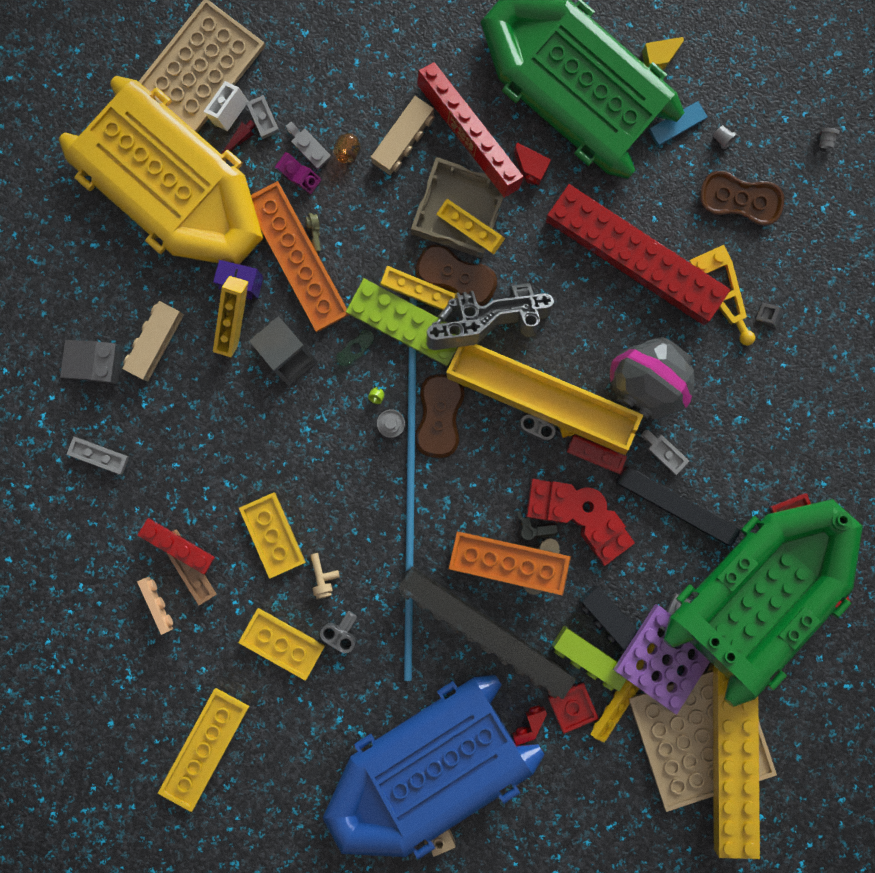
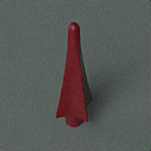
M252 120L246 125L241 122L221 154L226 150L231 152L254 135L251 130L256 124Z

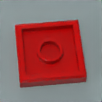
M583 682L548 696L563 734L599 719Z

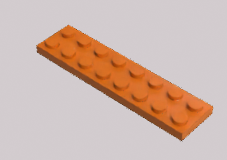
M276 181L252 194L251 198L260 229L315 331L319 332L349 316L346 313L347 308L279 182Z

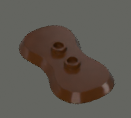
M715 171L710 173L703 182L701 203L707 211L713 214L735 213L743 215L757 224L770 225L776 222L782 214L784 194L781 188L772 182L750 183L742 181L728 172Z
M431 245L425 248L416 263L415 274L418 279L452 293L459 292L460 295H462V292L469 294V291H474L477 304L480 306L486 305L491 300L497 287L496 274L490 267L483 264L465 262L459 259L450 249L442 245Z
M435 374L426 378L420 389L423 417L415 433V444L420 453L428 457L445 458L452 455L459 444L456 416L464 399V387L447 379L445 374Z

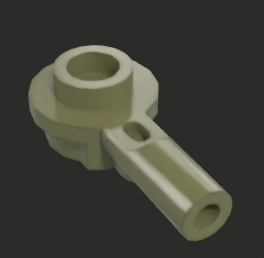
M308 213L305 223L307 229H310L312 233V245L316 251H321L318 237L320 236L317 214Z

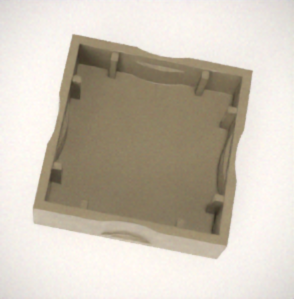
M436 157L427 182L426 193L419 204L411 227V234L483 259L485 248L436 214L445 200L449 199L493 229L504 197L485 173L473 172L461 165Z

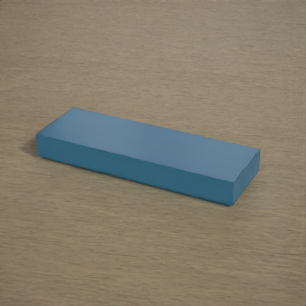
M699 101L685 108V113L677 122L664 120L648 130L657 147L707 119L708 116Z

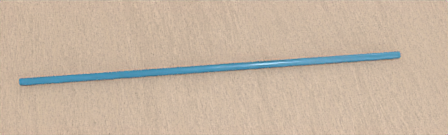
M409 297V302L417 306V300ZM409 347L404 681L412 680L416 350Z

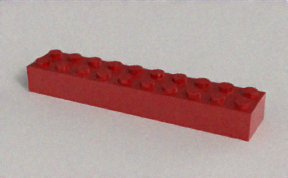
M568 184L547 215V223L702 325H706L711 320L731 290L570 184Z

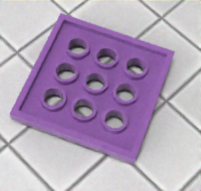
M655 604L613 670L677 715L710 661L690 642L682 644L677 648H671L663 641L664 635L662 637L658 636L657 631L660 627H664L666 631L671 614ZM650 643H653L655 649L652 653L649 654L647 652V646ZM694 649L695 655L689 659L688 651ZM665 654H668L670 660L664 665L662 658ZM639 660L644 661V667L641 670L636 668ZM680 665H683L685 668L682 675L677 673ZM654 671L659 672V678L656 681H653L651 678ZM673 682L674 689L668 692L667 684Z

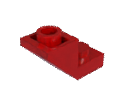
M533 706L529 708L528 712H525L530 727H521L516 729L515 733H512L516 746L536 738L547 715L544 706Z

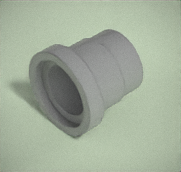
M722 125L716 130L713 137L721 144V148L725 150L736 139L737 134L735 132L732 133Z
M820 128L819 147L833 149L840 130Z

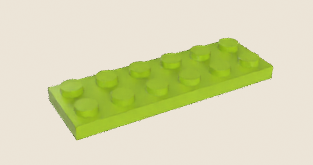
M365 278L362 280L346 310L347 314L446 367L457 347L440 350L429 349L426 345L427 329L432 326L433 322H437L438 317Z

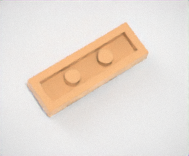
M150 577L137 581L160 634L162 635L172 630V618L165 612V603L156 592L157 585L155 581L151 580Z

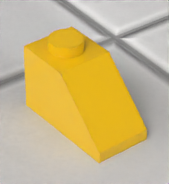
M683 37L646 43L642 50L644 64L649 67L654 62L662 70H665L682 45Z

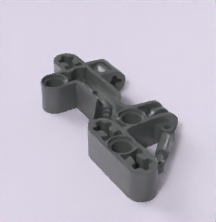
M530 283L511 285L509 289L510 298L492 300L486 306L477 304L474 291H469V294L462 292V295L459 292L455 293V298L448 301L447 306L438 316L437 322H433L432 326L427 329L426 345L432 350L475 345L497 325L518 322L520 332L524 336L532 337L537 332L540 319L550 316L554 299L547 293L534 295ZM452 311L458 312V322L440 324L441 321H445Z

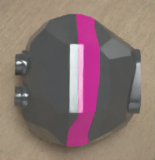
M664 337L654 338L622 351L614 358L610 367V381L616 394V402L624 407L627 405L633 411L643 414L645 419H662L686 409L691 402L694 390V369L690 365L693 358Z

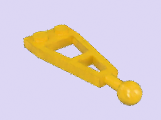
M722 245L689 260V263L706 274L723 266L726 267L732 291L728 293L724 301L734 297L738 315L734 317L724 302L720 305L719 310L731 325L736 323L741 333L739 337L740 342L745 346L752 345L755 341V335L753 332L748 331L743 321L747 316L733 262L725 246Z

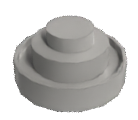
M386 410L379 415L377 427L383 436L394 438L403 432L405 420L400 412Z

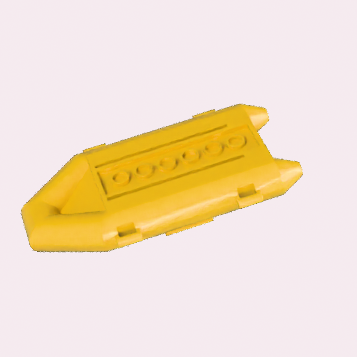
M120 76L112 78L110 84L115 97L79 136L63 133L59 137V143L66 161L78 171L74 178L88 191H92L95 186L149 234L145 242L159 254H162L166 249L174 256L214 263L222 260L240 265L263 240L246 177L238 169L242 166L243 162L229 150L220 154L167 107L171 104L172 100L157 87L150 92L137 80ZM155 96L163 103L158 104L156 102ZM226 159H228L234 166L230 167L228 164H226ZM84 176H91V182L88 181ZM160 238L163 240V244L160 245L155 239Z

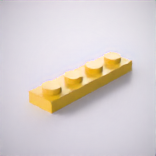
M449 199L445 200L436 214L492 254L496 253L505 240L502 235Z
M390 266L386 267L380 282L381 286L442 311L447 306L448 301L455 298V293Z

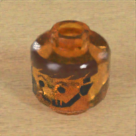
M346 133L338 137L333 153L339 162L355 161L361 148L356 136Z

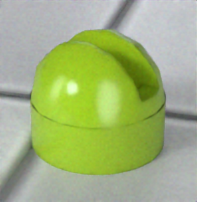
M376 387L370 391L368 399L372 403L381 404L385 394L382 389L378 390Z

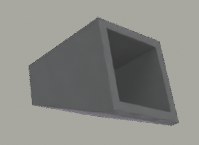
M279 316L250 340V343L272 370L288 386L318 362Z

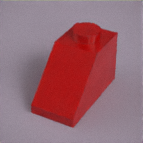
M517 143L514 153L520 172L524 176L523 178L532 185H540L551 159Z

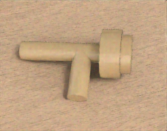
M318 553L311 554L318 585L312 588L313 594L317 599L332 596L331 583L325 584V581L340 578L339 572L337 570L323 574Z

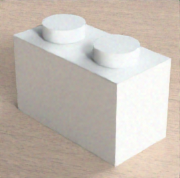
M225 81L203 112L215 126L228 131L247 105L246 102L248 100L239 87Z

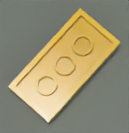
M275 492L239 508L269 579L306 563Z
M260 608L256 610L238 642L305 681L325 647L324 644Z

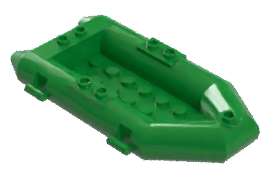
M499 0L480 23L499 81L505 85L502 92L516 104L521 99L577 148L574 155L587 166L593 162L608 175L628 179L635 171L628 150L654 119L661 118L677 122L685 113L678 93L663 81L667 73L654 62L647 67L591 18L595 11L583 0H579L576 4L572 0Z
M833 499L766 514L761 520L753 516L741 529V532L746 535L745 538L695 590L689 584L676 598L681 606L669 617L663 641L671 648L690 642L729 679L724 699L732 707L755 700L767 686L774 691L787 677L781 671L831 614L839 619L851 605V602L846 598L853 591L863 525ZM757 524L758 529L754 533L750 532ZM692 593L694 594V598L689 603L684 602ZM839 601H842V603L836 608L835 606L837 605V603ZM775 672H777L778 674L772 680H770V678L775 674Z

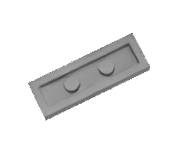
M74 436L66 454L123 475L129 456Z

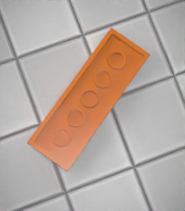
M457 531L449 569L563 595L571 556Z

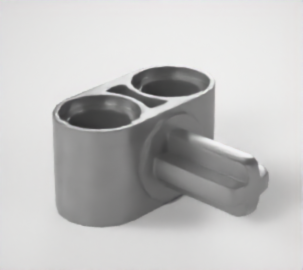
M525 415L519 421L520 431L537 440L546 442L555 435V428L552 424L533 415ZM524 420H530L532 422V429H526L524 427ZM542 428L549 429V437H544L541 434Z
M348 611L339 626L334 623L326 624L321 629V639L342 653L351 652L356 640L349 633V630L357 616ZM325 629H333L335 636L327 637ZM344 638L349 639L351 646L344 647L341 644V640Z

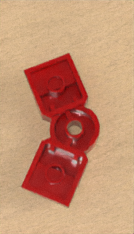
M531 479L526 517L557 523H567L572 520L575 524L583 526L581 528V536L603 566H606L635 543L625 530L626 526L616 512L607 510L605 497L598 490L589 487L576 490L572 484ZM584 502L589 504V512L583 510Z

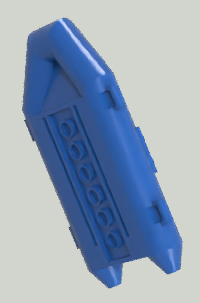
M496 675L473 677L459 687L452 681L437 691L440 699L378 739L375 740L373 735L369 734L354 744L358 752L350 756L323 815V820L341 854L407 857L414 852L416 858L420 859L435 849L432 840L498 797L505 804L521 793L517 785L534 775L545 754L538 744L516 746L491 704L502 686ZM455 689V694H453L447 699L444 697L446 694ZM372 742L373 746L366 751L361 750ZM510 784L514 787L503 795L500 791ZM423 840H426L428 842L426 845L417 850V844H419Z

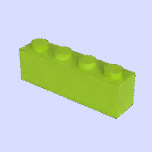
M564 626L552 643L555 649L554 653L561 658L566 656L571 659L570 663L576 668L580 669L583 667L586 669V674L594 680L599 678L604 681L602 685L609 690L616 689L620 691L626 679L613 670L618 661Z

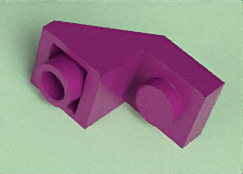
M287 152L284 153L274 167L288 180L309 194H312L322 180L310 168L301 165Z

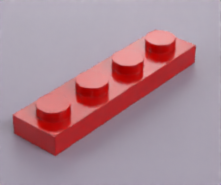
M150 518L145 521L137 535L204 575L216 558Z

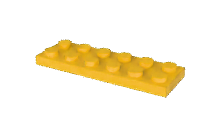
M215 688L157 794L192 812L249 706Z

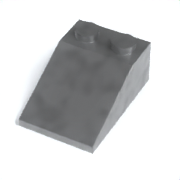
M65 340L60 377L118 384L123 347L106 342Z

